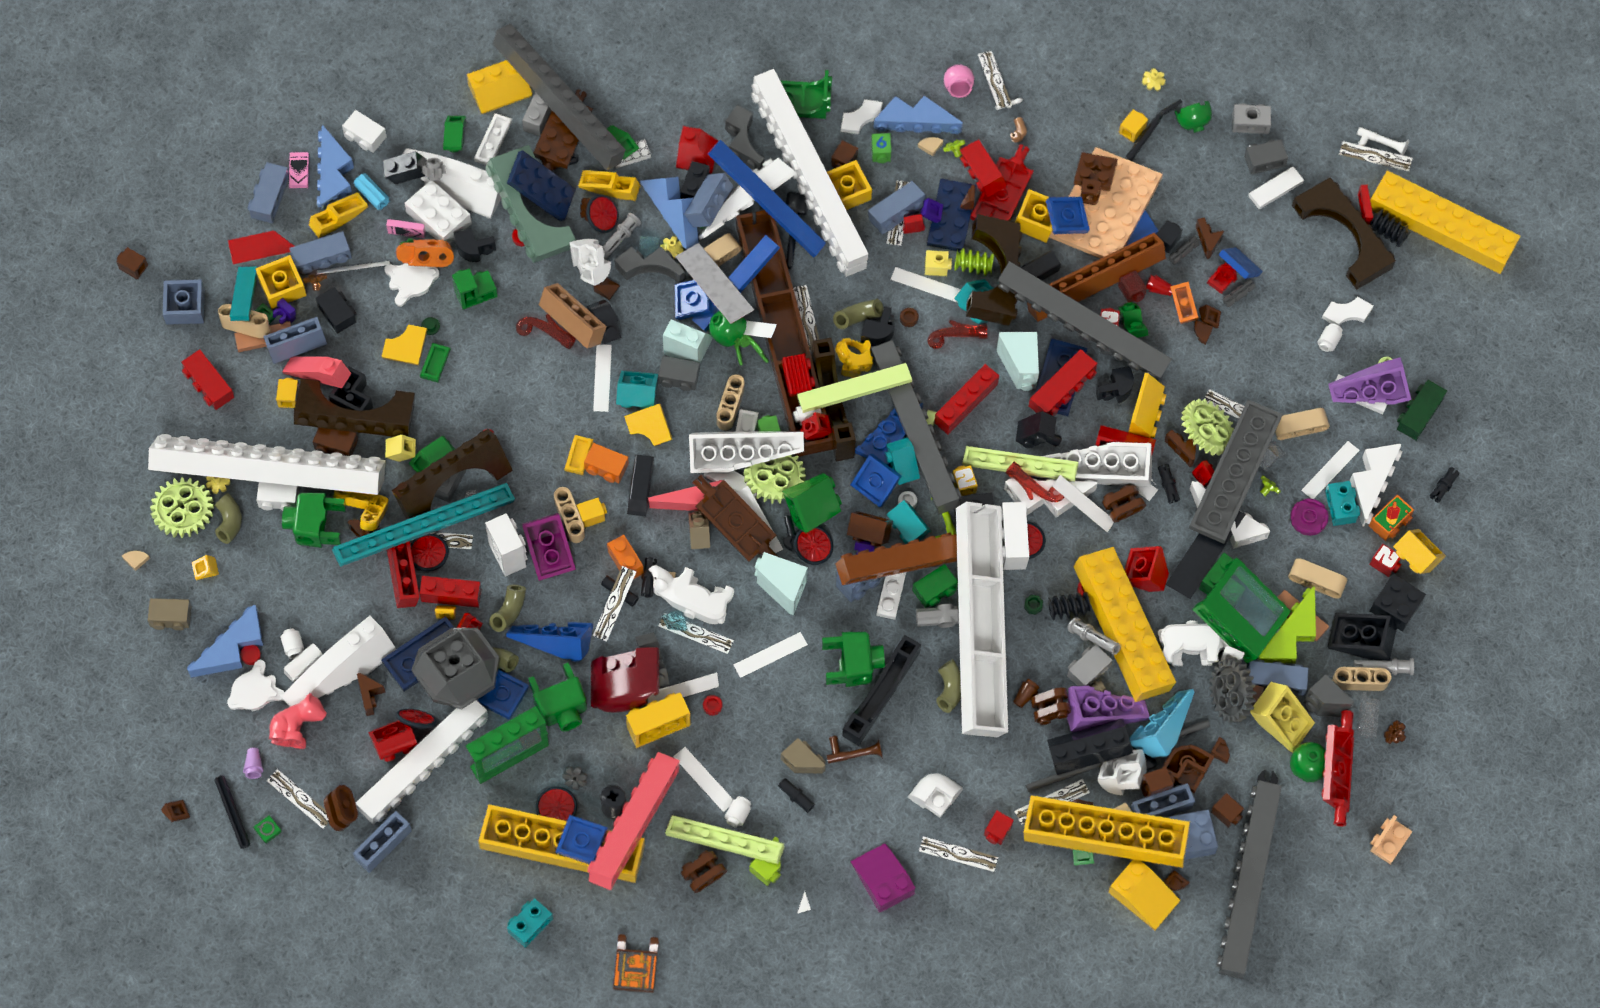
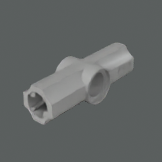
M941 604L936 608L916 609L917 627L936 625L940 628L953 627L955 624H959V606Z

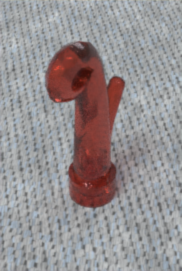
M546 314L548 323L534 317H524L516 324V331L519 335L527 336L532 331L533 326L560 342L567 349H571L576 341V338L560 328L549 314ZM524 324L528 325L526 330H522Z
M950 320L949 323L955 327L943 328L932 332L927 342L930 347L938 349L944 345V337L988 339L987 324L967 325Z
M1015 461L1007 469L1006 474L1012 479L1014 478L1023 487L1030 500H1033L1032 492L1050 502H1059L1064 499L1061 493L1059 495L1053 494L1054 491H1057L1053 487L1049 491L1045 490Z

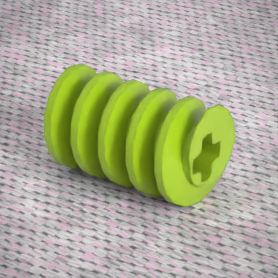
M962 248L960 253H958L957 249L954 270L957 271L959 266H961L962 272H965L968 267L969 273L976 269V274L979 275L981 270H983L984 276H987L988 272L990 271L991 273L994 254L992 253L988 258L987 252H984L981 257L979 251L973 255L972 249L967 254L964 248Z

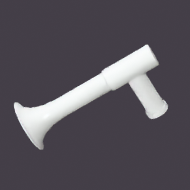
M1362 127L1357 132V135L1362 136L1358 145L1365 146L1368 139L1396 149L1402 156L1409 144V140L1406 142H1396Z

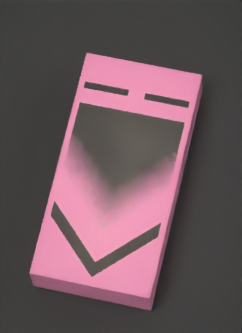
M290 153L289 187L308 188L309 153Z
M387 219L386 227L388 234L425 238L424 224Z

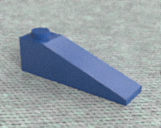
M568 622V627H556V623H552L543 628H539L536 624L512 626L506 633V637L557 657L576 662L582 660L588 653L593 623Z

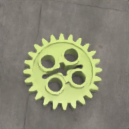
M1200 399L1193 400L1182 411L1183 416L1181 419L1185 421L1182 423V426L1187 428L1184 432L1189 433L1188 439H1193V445L1198 444L1199 450L1204 448L1206 454L1210 452L1212 456L1215 454L1220 456L1223 454L1234 430L1231 427L1233 422L1228 421L1229 415L1225 416L1224 410L1220 411L1218 405L1214 407L1212 401L1207 403L1206 399L1202 401Z
M792 455L745 467L743 474L745 475L744 482H747L746 486L751 488L752 494L757 493V499L762 496L764 497V502L770 499L771 504L777 499L779 504H781L784 498L783 490L805 481V468L802 467V461L798 462L799 456L792 457Z
M183 477L180 482H177L174 478L173 484L167 481L166 488L160 486L161 493L155 492L157 499H151L154 504L150 506L151 511H153L151 516L154 519L155 525H159L160 531L165 529L166 535L172 532L174 538L177 533L180 534L181 538L184 537V533L191 537L192 531L199 534L198 528L205 529L203 523L209 524L208 517H213V513L210 511L214 509L213 504H211L213 499L209 497L211 495L210 491L206 490L205 485L200 486L198 480L193 484L191 478L187 482L184 481ZM186 493L190 494V496L186 498L182 497ZM167 503H173L171 507H165ZM199 508V511H198V512H196V513H192V512H191L193 509ZM176 518H183L180 522H174Z

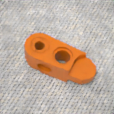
M413 240L412 243H403L396 248L398 260L402 263H408V266L446 267L454 259L450 244L444 240ZM422 251H426V252H427L425 255H420V254H419V253L422 252Z

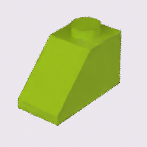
M775 836L772 841L779 842V839ZM755 859L749 865V871L768 886L771 882L775 883L781 876V863L779 861L778 864Z

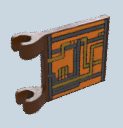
M618 935L613 989L654 993L658 938H650L649 951L627 950L626 935Z

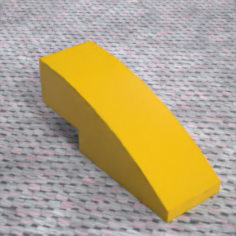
M583 170L578 187L596 194L636 201L640 184L636 177L618 176L616 172Z
M358 192L327 205L326 210L312 215L309 226L317 237L321 238L358 216L368 208V204Z

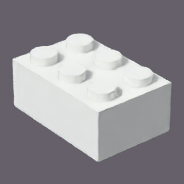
M431 180L405 202L406 213L417 223L424 224L425 230L436 240H444L450 244L454 240L453 233L466 230L472 224L470 213Z
M1026 502L1002 503L1003 570L1026 569L1029 560Z
M506 513L486 522L489 546L505 577L526 568L525 560H528L526 556L527 551L524 546L526 544L522 535H518L516 531L517 526L514 519H509Z

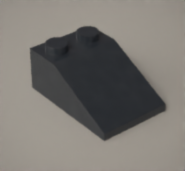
M1335 613L1328 649L1369 660L1390 661L1397 625L1389 615Z

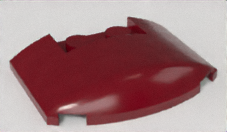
M657 647L635 648V651L609 657L601 656L591 662V707L595 709L598 708L609 713L626 712L646 704V699L652 694L655 696L659 694V648Z

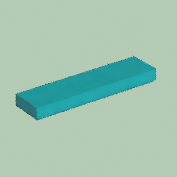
M238 267L230 321L250 320L257 280L255 268L257 267Z

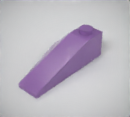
M1401 357L1381 362L1328 384L1333 402L1356 403L1358 401L1368 402L1369 404H1375V402L1397 404L1411 400Z
M1091 686L1069 687L1067 702L1070 703L1071 713L1068 714L1067 720L1071 732H1077L1122 718L1125 724L1149 720L1150 716L1144 700L1135 702L1133 697L1112 695L1110 691H1097Z

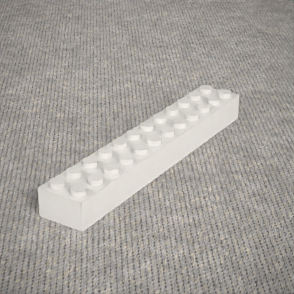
M772 69L754 76L753 92L751 93L754 103H758L760 115L767 121L768 131L774 134L775 144L778 149L781 148L785 164H789L790 168L795 171L796 174L792 178L797 180L799 192L806 197V205L809 210L812 209L814 221L817 226L820 225L822 237L825 241H828L830 253L838 261V269L840 272H844L846 277L866 269L868 252L775 70Z
M161 434L157 436L149 447L148 470L378 495L385 479V460H380L379 457L361 458L360 455L324 454L322 451L306 452L299 448L287 450L281 446L269 448L262 444L251 446L243 442L232 444L225 440L214 442L206 438L195 440L187 436L177 438L171 437L169 434Z
M965 502L956 508L962 734L999 737L1008 733L1001 506L989 504L982 506L981 503Z

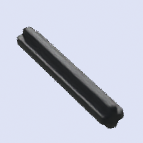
M225 776L216 777L214 781L241 849L250 846V841Z

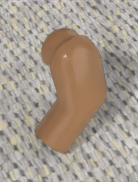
M1022 117L1014 120L1017 129L1010 135L1013 142L1022 141L1027 134Z

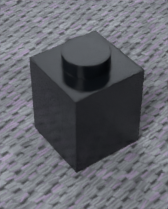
M1168 220L1156 235L1164 242L1165 252L1169 254L1181 238L1183 229L1178 224Z

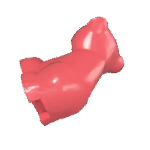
M309 693L299 704L278 712L272 718L269 727L271 743L278 746L305 749L306 739L302 737L300 732L303 722L322 721L326 717L327 713L321 701Z

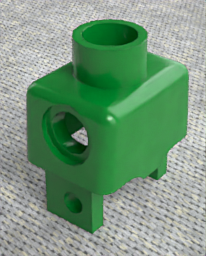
M300 493L297 497L296 507L284 506L282 528L293 530V535L298 545L322 548L323 544L340 545L342 541L340 533L325 532L327 510L346 512L345 500L326 498L325 493Z
M842 632L841 636L822 638V650H842V656L839 660L840 672L826 673V685L845 683V687L870 684L872 682L873 669L885 668L883 645L871 646L870 636L867 632Z
M569 662L563 664L568 680L541 691L534 676L528 678L533 692L534 705L546 722V726L558 723L562 732L570 731L580 726L583 722L580 714L587 710L586 696L579 677L574 676Z

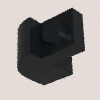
M471 228L453 233L459 255L469 262H480L481 254L489 255L496 251L494 236L475 241Z
M601 300L587 306L588 310L607 326L602 339L603 344L622 338L617 325L616 315L606 300Z
M884 306L880 322L865 319L861 343L869 340L871 346H878L892 339L895 326L892 325L894 315H891L892 308Z
M1129 366L1112 369L1110 376L1112 383L1097 387V400L1109 401L1116 397L1117 402L1121 403L1130 396L1134 376Z

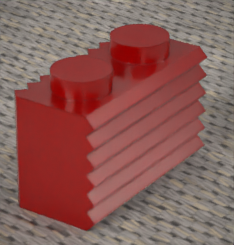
M805 353L783 357L781 361L789 397L813 390L815 381L814 377L810 376L808 370L811 369V362L809 358H806Z

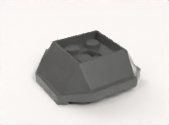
M451 628L418 649L412 673L433 702L463 709L495 689L500 659L478 628ZM455 661L459 662L457 665H451Z

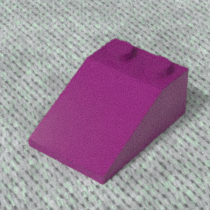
M559 513L522 523L539 581L576 570Z
M886 843L850 861L879 913L915 894L914 884Z

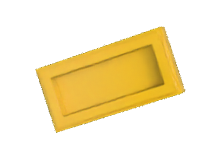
M578 435L574 436L564 468L565 471L580 475L584 474V461L592 447L593 439Z

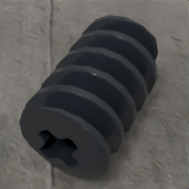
M1382 208L1374 216L1370 226L1372 225L1373 231L1379 228V235L1385 233V239L1391 237L1390 242L1394 243L1397 241L1396 246L1400 247L1411 231H1407L1408 225L1403 228L1401 227L1402 221L1396 224V217L1390 220L1389 212L1383 215L1384 209Z
M1084 592L1083 596L1080 593H1076L1075 599L1072 594H1068L1067 599L1065 595H1061L1060 599L1057 596H1053L1052 601L1048 597L1049 612L1052 620H1055L1057 614L1060 619H1063V615L1066 613L1068 619H1070L1071 613L1078 617L1079 612H1081L1083 617H1086V612H1090V601L1087 592Z
M615 785L605 787L600 795L603 814L611 819L617 818V816L621 817L622 809L626 802L625 792Z

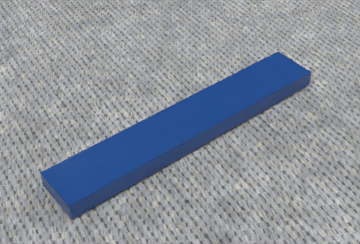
M765 235L728 279L741 293L780 247ZM712 301V313L692 318L705 332L709 330L712 316L719 311Z

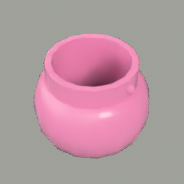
M954 65L947 69L944 75V85L953 97L962 98L970 94L974 85V75L967 66Z

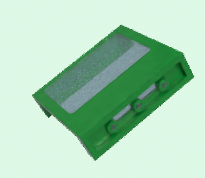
M1235 558L1226 563L1225 567L1227 570L1205 600L1196 604L1192 610L1230 647L1244 652L1243 660L1249 663L1260 656L1291 611L1242 561Z
M536 706L465 745L474 760V764L470 766V769L479 784L484 783L549 746L546 722Z

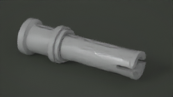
M628 213L624 222L618 224L617 231L602 246L605 260L625 238L631 236V232L637 226L641 225V221L637 216Z
M1074 617L1069 622L1068 631L1071 634L1079 635L1084 641L1090 640L1113 655L1120 651V643L1097 632L1091 624L1083 623L1079 617Z
M1393 658L1391 661L1354 660L1355 667L1385 668L1393 675H1397V673L1414 675L1413 658L1409 660Z

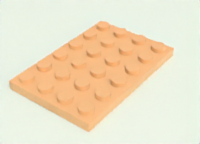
M1095 147L1092 154L1118 159L1110 191L1101 190L1099 201L1096 205L1084 204L1090 229L1088 233L1053 234L1052 229L1049 237L1101 259L1126 246L1157 189L1163 174ZM1093 170V173L1097 174V172H1100L1099 170ZM1075 185L1069 197H1081V186ZM1092 196L1086 197L1087 199H1093Z

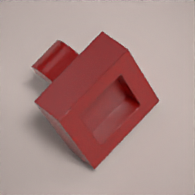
M1207 460L1202 461L1192 472L1196 480L1204 487L1208 486L1214 474L1213 465L1209 464Z
M465 613L457 628H478L480 630L483 623L470 613Z

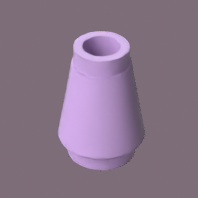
M257 748L247 750L243 772L249 779H257L263 773L260 753Z

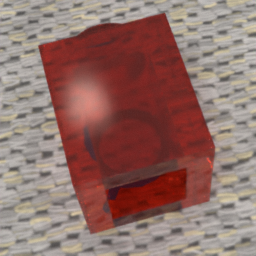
M1136 270L1119 278L1118 288L1128 302H1139L1144 299L1147 287Z

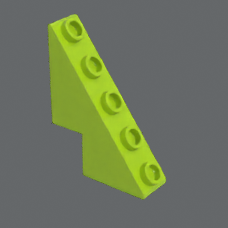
M1308 587L1302 595L1304 599L1301 603H1295L1290 610L1292 614L1289 618L1285 619L1279 631L1275 633L1269 644L1258 657L1259 660H1263L1265 663L1282 662L1284 664H1295L1297 659L1296 642L1315 641V587L1311 589Z

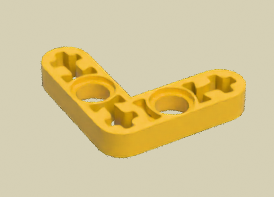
M334 490V498L344 499L347 506L365 509L361 515V529L366 531L377 529L388 509L387 497L376 494Z

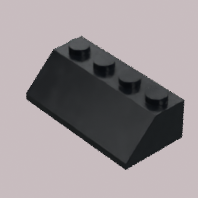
M1123 718L1047 740L1057 775L1133 754Z

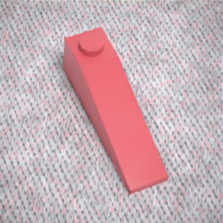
M291 357L282 371L286 375L317 380L322 384L343 388L351 375V372L342 360L330 357Z
M722 480L711 482L710 485L716 487ZM695 486L649 497L648 504L649 508L699 511L696 505L704 498V494Z

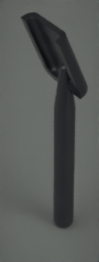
M1181 99L1157 113L1125 159L1133 160L1158 126L1163 115L1182 104L1183 101Z
M788 192L786 204L797 215L807 214L808 207L804 194ZM790 234L786 257L788 269L793 267L796 240Z

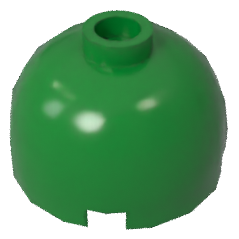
M1204 101L1205 105L1196 103L1181 108V113L1175 111L1178 124L1185 130H1193L1194 133L1205 130L1204 126L1209 124L1212 118V109L1209 101Z
M717 311L710 320L709 332L718 344L724 347L733 346L736 344L734 341L737 338L741 339L743 337L747 322L742 317L730 324L724 315Z
M1315 742L1300 744L1293 751L1290 758V768L1293 774L1305 782L1321 780L1325 770L1324 754L1326 749Z

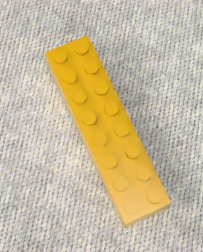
M1388 170L1370 200L1373 212L1378 213L1383 208V215L1389 212L1390 220L1396 217V223L1402 221V226L1408 225V229L1499 274L1502 273L1520 238V235Z
M1114 547L1080 556L1073 567L1084 591L1088 593L1090 604L1104 635L1121 645L1120 651L1114 657L1135 702L1170 692L1176 683L1175 678Z
M1031 795L1024 827V841L1183 868L1190 822Z
M488 804L478 841L480 849L587 872L589 864L556 853L567 821ZM641 838L618 879L636 883L645 848L644 838Z

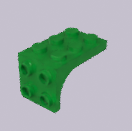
M825 70V76L815 82L780 80L798 117L826 119V112H830L832 76H829V70Z

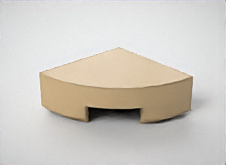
M935 137L926 138L918 143V148L933 156L943 144V140Z
M130 551L122 555V558L135 571L150 559L149 555L141 551Z

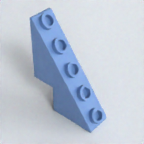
M895 96L874 119V129L880 132L895 130L896 132L914 131L921 133L923 131H931L933 133L950 132L958 134L962 131L963 122L925 96L914 108Z
M322 126V131H318V140L321 142V147H318V158H321V163H318V174H321V180H317V189L320 191V196H317V207H321L322 211H324L327 205L352 194L351 186L343 175L353 169L354 166L351 157L327 129Z
M672 177L641 181L644 190L659 209L685 249H689L699 243L697 227H693L684 215L693 198L681 199L679 178Z
M256 605L247 607L243 615L238 620L233 621L229 629L224 634H220L216 638L215 643L210 648L207 647L196 662L193 661L189 664L187 670L190 677L243 668L240 650L249 645L263 646Z

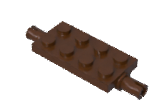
M577 89L575 95L583 102L587 93L582 91L580 95L581 90ZM586 106L591 112L593 111V108ZM552 111L533 154L535 158L540 159L542 165L551 171L558 167L567 169L578 146L579 139Z
M701 474L692 482L704 494V498L696 505L697 509L748 562L757 554L763 556L764 552L779 557L769 547V542L777 535L725 480H722L716 487H712Z

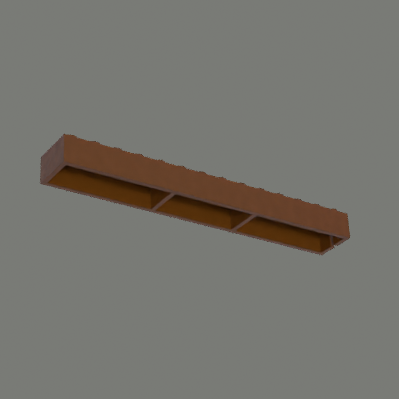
M765 210L756 212V224H753L752 213L736 216V229L744 259L765 235L780 247L750 283L760 322L777 324L772 337H765L788 430L789 432H800L801 426L799 422L795 423L793 412L796 411V407L800 406L797 396L789 397L781 361L782 358L805 353L806 358H809L811 362V369L808 370L810 376L814 377L815 387L813 389L819 388L777 225L775 220ZM825 407L820 408L821 414L826 415ZM830 433L825 436V439L806 443L804 439V451L796 453L795 456L800 457L833 450L832 434Z

